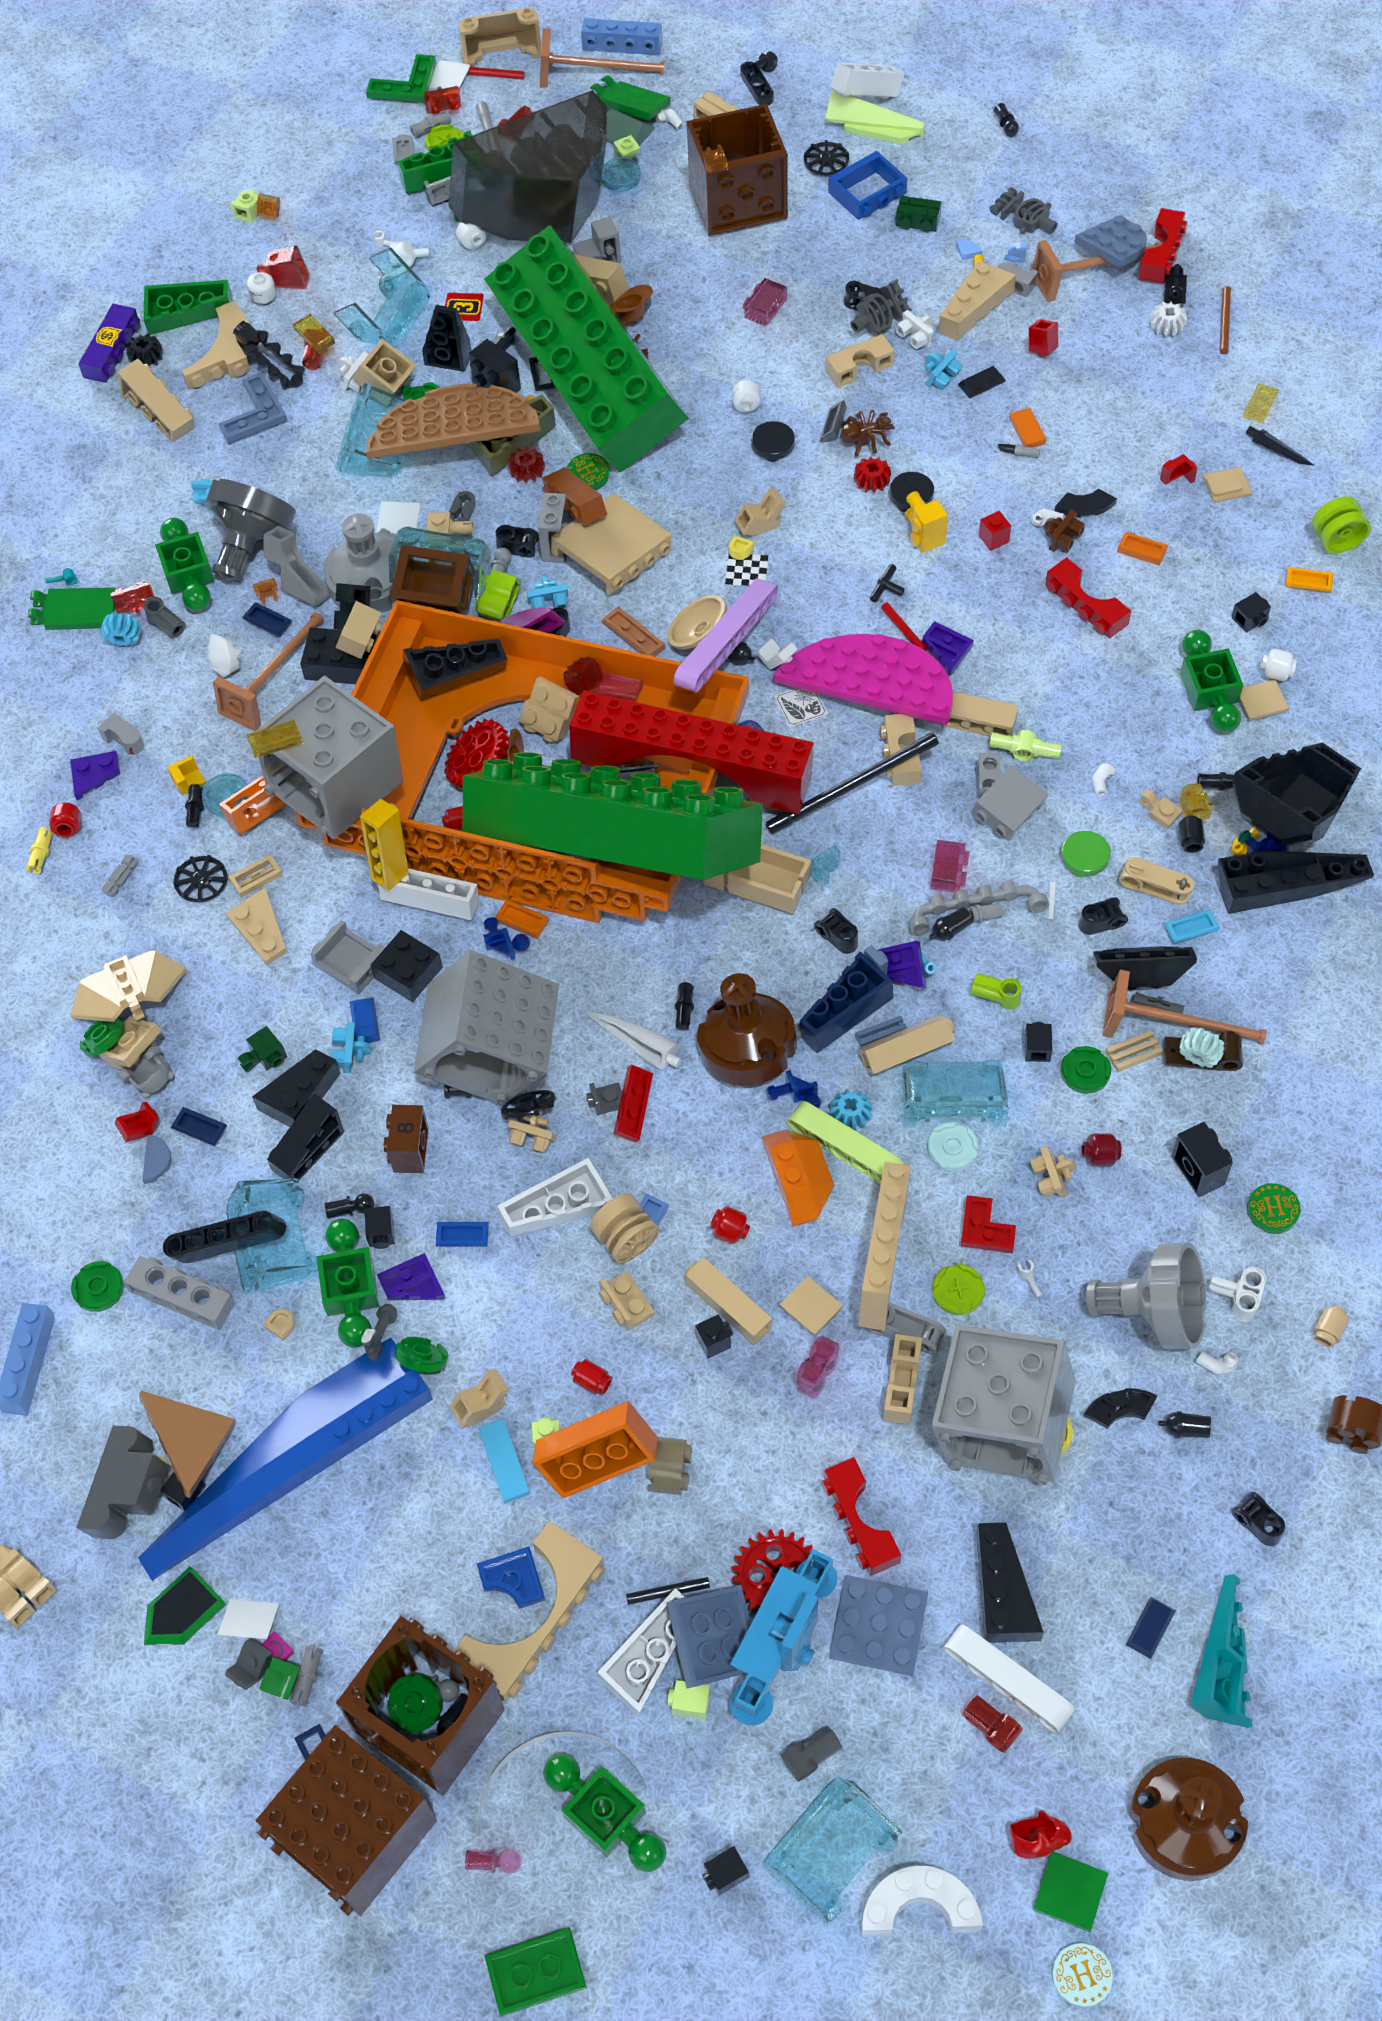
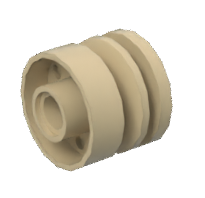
M629 1193L617 1196L606 1203L595 1214L589 1225L591 1232L601 1243L606 1244V1250L620 1264L629 1262L643 1253L652 1245L660 1232L659 1226L652 1221L649 1214L643 1213V1207Z

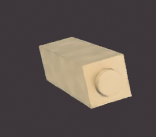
M937 1015L862 1046L858 1050L866 1071L876 1074L955 1041L953 1036L955 1028L950 1019Z
M704 1257L698 1263L693 1262L687 1268L685 1274L686 1285L752 1345H755L772 1329V1318Z

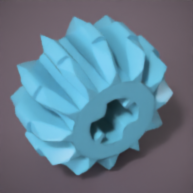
M112 612V614L106 615L102 623L101 635L105 641L111 642L112 645L117 644L120 647L122 645L130 647V645H135L139 639L141 624L138 623V619L132 618L130 614L125 615L122 612L121 614Z
M846 1088L845 1095L837 1092L835 1099L830 1101L831 1110H829V1115L855 1131L857 1130V1125L864 1129L866 1121L871 1120L872 1113L870 1111L872 1110V1104L868 1102L866 1094L859 1096L858 1089L854 1093H850Z

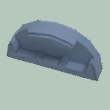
M147 1135L142 1179L144 1184L157 1181V1178L162 1176L165 1171L168 1172L172 1162L171 1151L165 1141L153 1135Z

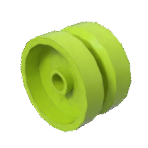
M1350 496L1336 498L1326 503L1315 513L1312 519V526L1317 536L1320 537L1325 550L1331 554H1339L1356 548L1365 541L1371 531L1370 522L1363 513L1357 499Z

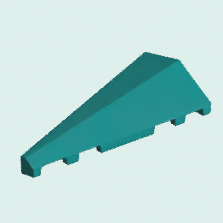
M1233 1574L1225 1576L1190 1705L1207 1719L1250 1728L1252 1727V1719L1247 1718L1245 1713V1702L1250 1701V1692L1243 1690L1244 1674L1248 1672L1244 1628L1238 1627L1237 1613L1243 1610L1242 1603L1236 1602L1235 1596L1236 1586L1240 1584V1579Z

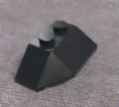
M1157 946L1093 951L1097 968L1113 982L1119 970L1130 972L1127 988L1129 990H1134L1138 987L1158 989L1163 986H1171L1197 963V956L1193 947Z

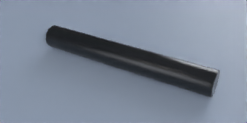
M704 1577L626 1594L628 1605L668 1597L675 1588L681 1594L710 1588L709 1579Z

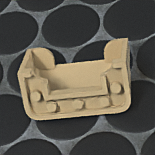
M526 7L518 10L466 17L459 22L464 64H469L470 67H475L477 60L483 61L482 54L520 48L522 54H526L525 52L530 53L533 59L541 58L542 47L539 19L534 9Z

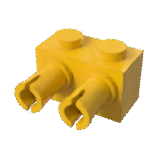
M918 492L910 493L906 497V501L911 507L905 512V516L912 525V534H910L912 544L915 547L917 546L922 553L946 544L948 514L940 502L935 500L925 504Z

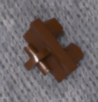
M1071 509L1063 520L1057 517V519L1049 518L1045 522L1046 535L1052 541L1049 547L1050 551L1055 552L1059 548L1069 552L1074 544V538L1069 536V533L1079 538L1083 534L1085 524L1076 519V511Z

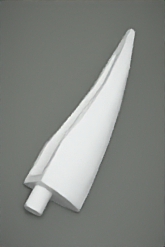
M587 1011V1016L615 1035L646 1062L662 1071L669 1064L676 1068L680 1066L682 1059L676 1056L681 1048L680 1044L631 1022Z

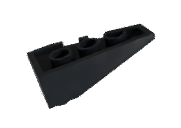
M436 305L422 349L424 365L465 372L470 360L469 352L472 349L470 338L457 308Z

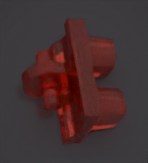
M439 86L437 90L423 92L427 114H438L443 110L451 109L453 111L462 107L458 86L443 89Z
M145 581L138 582L135 586L124 589L121 587L115 589L114 592L110 593L117 614L133 610L138 613L140 608L144 607V601L154 596L150 582Z

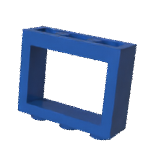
M875 151L828 178V193L856 219L860 220L865 216L871 215L877 209L887 206L893 200L900 198L901 195L904 196L907 193V177L878 151ZM875 173L880 175L889 184L861 201L847 190Z

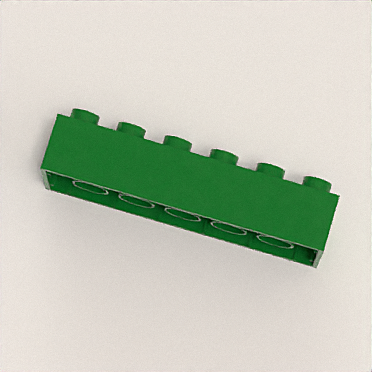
M551 225L530 238L526 245L505 262L497 265L494 271L484 278L597 449L619 473L689 419L579 260Z
M520 752L513 754V764L510 760L488 759L483 761V771L463 775L462 832L706 880L760 863L763 803L743 800L744 790L737 787H716L713 789V794L701 793L702 783L696 780H674L671 787L660 785L661 776L655 773L631 774V780L620 778V768L615 766L591 767V773L581 772V762L579 760L556 759L552 760V766L542 765L541 754Z

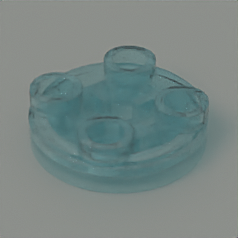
M613 158L605 162L601 167L600 179L610 193L636 189L639 186L641 170L639 165L632 159Z
M224 773L211 778L205 784L202 791L205 807L212 814L219 816L221 819H226L219 804L248 785L241 776L232 773ZM244 796L233 805L237 806L240 803H242L241 801L247 800L248 798Z

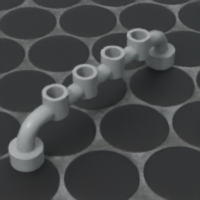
M1008 880L1001 884L1000 890L992 891L989 885H983L977 889V894L969 896L967 891L963 889L956 891L953 894V899L944 900L941 894H935L930 897V903L921 905L915 910L909 926L913 935L921 936L930 930L928 918L924 916L927 913L933 912L939 915L946 912L947 909H960L962 907L967 909L970 905L979 903L990 905L994 900L999 899L1012 901L1020 895L1030 896L1028 899L1030 910L1034 913H1040L1048 909L1049 901L1046 894L1039 893L1034 887L1028 885L1015 886L1013 881Z

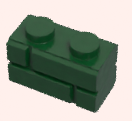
M901 195L896 212V226L904 229L914 228L925 232H937L942 201Z

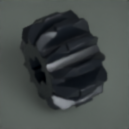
M149 333L145 336L139 334V337H132V341L127 342L126 354L131 363L139 359L143 364H147L150 367L152 364L157 366L158 361L162 360L163 348L156 336H150Z

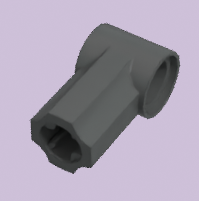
M153 596L144 601L143 606L147 622L150 625L157 626L170 638H177L183 633L186 628L185 622L164 606L161 598Z
M827 1726L804 1743L798 1742L788 1748L781 1755V1758L797 1782L816 1771L819 1764L840 1751L842 1745L834 1731Z

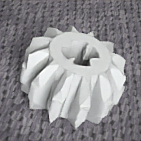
M1172 301L1169 304L1162 302L1161 305H1156L1150 316V324L1152 330L1157 332V335L1163 333L1165 338L1168 334L1175 337L1177 333L1181 334L1187 323V315L1185 309L1180 307V303L1174 305Z

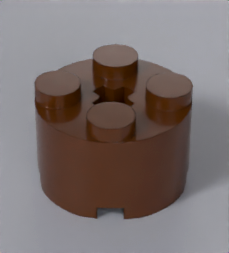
M1347 1395L1335 1397L1327 1424L1326 1440L1334 1444L1349 1445L1352 1451L1359 1454H1367L1368 1449L1380 1447L1382 1445V1405L1356 1396L1355 1401L1346 1400Z

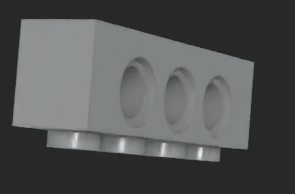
M139 1255L124 1280V1284L129 1292L219 1331L235 1305L231 1292L221 1286L212 1287L204 1279L198 1276L191 1278L184 1271L174 1266L171 1269L165 1267L161 1261L153 1257L147 1259ZM163 1278L161 1283L153 1284L157 1279ZM186 1288L183 1293L176 1294L179 1289ZM209 1298L206 1303L198 1304L201 1299Z

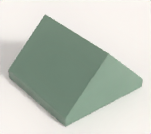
M610 108L600 133V139L613 144L617 140L632 135L640 146L655 130V126Z

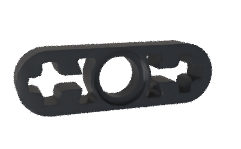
M744 62L740 66V76L753 98L759 105H771L774 101V91L760 69L756 71L753 68L754 62ZM756 82L761 83V85L758 86L752 84Z

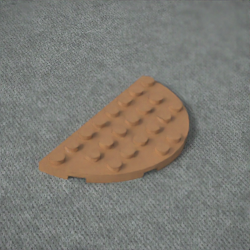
M477 384L450 385L427 391L424 397L416 400L410 398L389 411L376 424L377 429L374 434L369 436L366 445V455L368 459L382 458L384 456L401 455L432 448H445L451 445L468 444L482 440L488 441L500 437H511L525 433L531 434L541 431L536 410L528 404L524 397L509 389L491 385L490 388L478 387Z

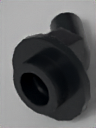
M771 51L761 53L759 60L753 63V68L756 71L761 68L765 72H771L777 67L778 58Z

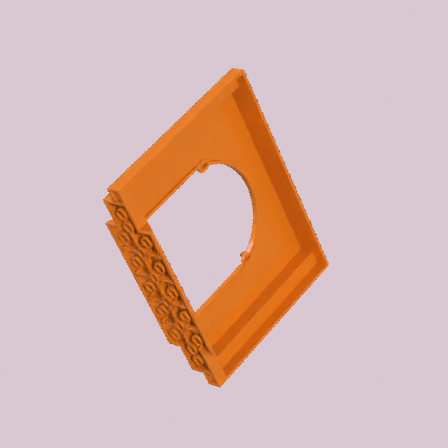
M396 600L351 695L394 725L403 782L382 800L389 804H394L400 812V822L409 869L475 883L478 887V895L502 901L507 899L519 905L600 924L602 911L642 921L646 920L650 909L668 913L681 876L594 858L586 861L411 820L448 737L447 734L456 735L462 733L463 724L467 720L489 708L509 702L530 699L535 680L538 677H543L578 695L577 705L583 690L737 725L749 694V677L716 670L704 686L695 693L674 685L675 673L682 662ZM500 640L508 659L506 669L420 700L403 661V649L412 648L413 650L423 649L426 646L441 647L453 643L459 645L469 644L472 641ZM667 755L645 756L625 763L629 764L630 767L640 766L642 762H654V764H659V772H655V774L660 773L661 786L671 787L674 780H696L702 783L701 793L712 794L720 773L705 764ZM362 808V810H361V815H362L367 809ZM296 811L299 826L318 830L317 826ZM360 818L335 839L327 834L323 836L325 846L367 855Z

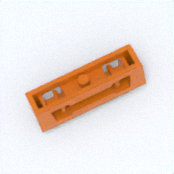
M263 776L219 804L229 826L240 835L287 805L273 793L269 796L264 791L266 785ZM244 796L248 798L247 800L241 801L242 803H240L237 806L233 805Z

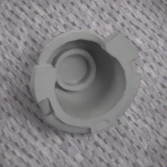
M154 1044L148 1047L140 1056V1059L131 1065L130 1068L126 1066L122 1068L117 1076L122 1082L130 1080L138 1091H143V1097H150V1093L160 1090L168 1079L173 1078V1071L169 1069L168 1061L161 1054V1048Z

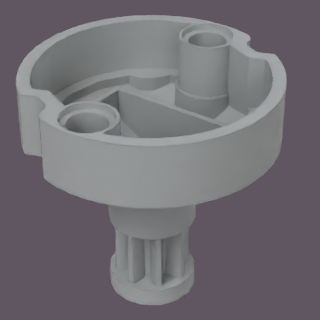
M361 513L350 515L342 524L343 535L346 538L345 542L338 548L334 547L324 562L323 574L330 598L340 607V602L335 601L336 583L371 586L369 607L382 613L389 611L394 603L390 595L402 544L390 536L374 533V523L368 515Z
M1189 1242L1163 1243L1156 1248L1141 1278L1124 1279L1123 1282L1090 1280L1087 1286V1307L1092 1317H1102L1104 1314L1143 1316L1165 1349L1197 1348L1201 1343L1205 1328L1206 1290L1202 1264L1196 1248Z

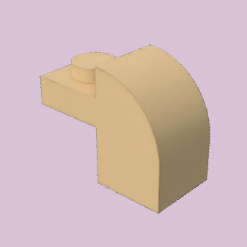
M769 488L759 504L745 503L734 520L743 535L758 536L774 530L782 522L778 515L786 503L777 489Z
M496 1369L488 1370L476 1387L459 1391L449 1407L461 1428L475 1425L497 1413L505 1406L504 1396L509 1389Z

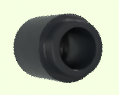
M1194 815L1186 816L1178 824L1181 846L1188 853H1196L1201 851L1205 844L1203 821Z

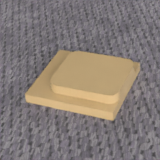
M1241 466L1203 474L1202 476L1214 503L1252 495V490Z
M1276 679L1246 686L1242 689L1239 704L1249 721L1289 711V706Z
M807 1276L779 1304V1307L812 1335L816 1336L843 1308V1305Z

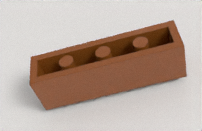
M565 467L542 478L544 484L542 487L543 493L565 494L564 512L570 514L575 521H579L582 525L585 526L607 515L602 495Z

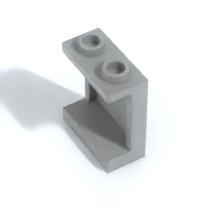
M543 493L538 524L542 562H565V553L559 557L551 553V537L569 525V523H562L566 500L565 494Z
M1011 765L976 802L973 814L981 823H986L999 837L1010 841L1014 833L1036 809L1039 810L1045 804L1049 793Z
M341 920L329 930L328 935L321 943H317L314 946L311 957L314 966L359 995L374 979L370 964L385 947L381 944L374 947L348 930L346 923Z

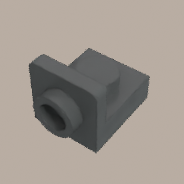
M619 1082L595 1088L594 1083L589 1084L590 1093H586L589 1108L594 1107L596 1115L619 1110L622 1096Z
M249 1638L244 1642L236 1663L226 1670L225 1676L237 1686L247 1690L263 1678L273 1653L254 1639Z

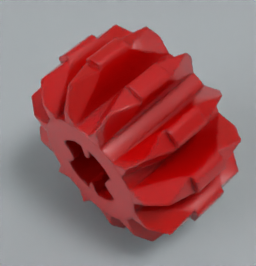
M870 456L868 460L862 458L860 463L856 464L854 480L857 483L858 489L864 488L865 493L872 490L875 494L877 489L883 491L885 486H889L891 469L887 461H881L880 457L873 459Z

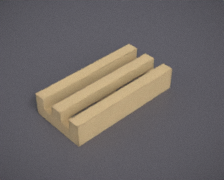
M271 854L228 876V878L242 898L283 876ZM271 864V866H269L268 868H266V869H264V870H262V871H260V872L258 871V870L264 868L265 866ZM249 875L251 876V877H249V878L243 880L242 882L238 883L239 880H241V879H243V878H245V877H247V876H249Z
M1152 1030L1106 1048V1054L1117 1073L1163 1054V1049L1158 1046L1159 1042L1157 1039H1154ZM1151 1047L1153 1048V1050H1151V1051H1148V1052H1146V1053H1143V1054H1141V1055H1138V1056H1136V1057H1133V1058H1131V1059H1128V1060H1126V1061H1123V1062H1121V1063H1118V1060H1121V1059H1124V1058H1126V1057L1135 1055V1054H1137V1053H1139V1052H1141V1051H1144V1050H1146V1049H1149V1048H1151Z

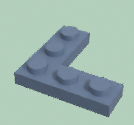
M262 372L242 379L243 385L256 409L218 423L227 444L287 421L284 410Z

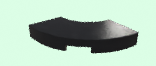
M1099 488L1087 495H1075L1067 492L1055 505L1054 511L1066 516L1072 509L1077 512L1076 518L1092 514L1097 516L1111 509L1116 504L1117 498Z
M1125 1388L1124 1390L1106 1393L1097 1398L1088 1407L1084 1417L1106 1429H1109L1115 1421L1124 1417H1136L1145 1420L1158 1395L1134 1388Z

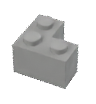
M610 216L591 222L592 238L573 244V253L575 255L621 264L619 232Z

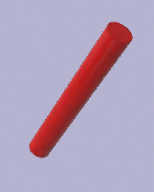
M470 67L466 75L524 80L525 71Z
M888 602L884 603L881 609L909 642L927 651L928 648Z

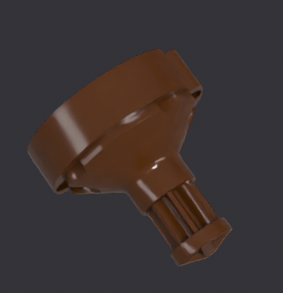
M736 973L727 976L720 986L723 999L707 1010L708 1017L706 1022L699 1024L697 1040L703 1064L714 1077L729 1084L750 1086L770 1081L788 1068L787 1058L796 1054L797 1036L794 1019L783 1003L771 996L756 993L755 981L749 975Z
M1185 1757L1162 1762L1144 1776L1131 1800L1129 1817L1136 1822L1137 1830L1132 1837L1135 1846L1153 1868L1166 1876L1183 1881H1200L1211 1878L1225 1870L1233 1862L1244 1845L1248 1831V1821L1241 1816L1240 1811L1244 1798L1234 1781L1224 1771L1209 1762ZM1141 1796L1150 1798L1153 1807L1149 1809L1143 1808L1139 1804L1138 1798ZM1224 1830L1234 1831L1237 1834L1238 1841L1234 1843L1228 1841Z

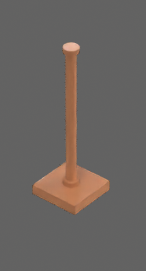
M543 28L540 88L548 87L549 65H553V63L652 71L664 74V62L656 64L553 55L550 52L551 29Z
M1044 240L1038 242L1032 269L1038 271L1037 286L1048 303L1056 300L1062 273L1110 262L1098 256L1060 264L1050 245ZM1156 242L1152 246H1147L1146 249L1158 247L1162 243Z
M313 613L310 616L311 620L245 689L218 676L213 681L218 713L253 731L258 730L261 722L257 697L254 692L308 636L310 627L316 628L324 623L323 617L318 613Z
M1119 970L1108 993L1102 1034L1104 1037H1113L1126 1011L1221 1033L1233 1031L1243 1038L1257 1040L1259 1044H1264L1267 1030L1265 1029L1258 1031L1128 1002L1126 995L1129 971Z

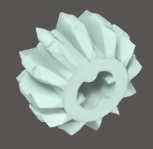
M1191 1028L1183 1035L1180 1041V1053L1185 1056L1186 1060L1193 1062V1065L1198 1064L1201 1067L1207 1066L1212 1068L1222 1058L1224 1042L1219 1039L1218 1035L1212 1034L1211 1031H1205L1203 1028Z

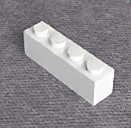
M838 62L830 87L837 90V94L843 97L852 95L862 98V95H865L869 98L879 96L888 99L889 97L898 96L905 73L891 65Z
M409 868V874L390 891L378 885L380 900L467 920H472L479 904L477 884Z

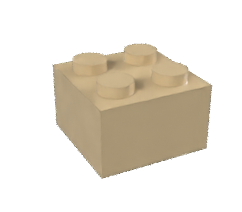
M381 339L359 365L352 379L384 404L388 405L410 378L417 365L384 339Z

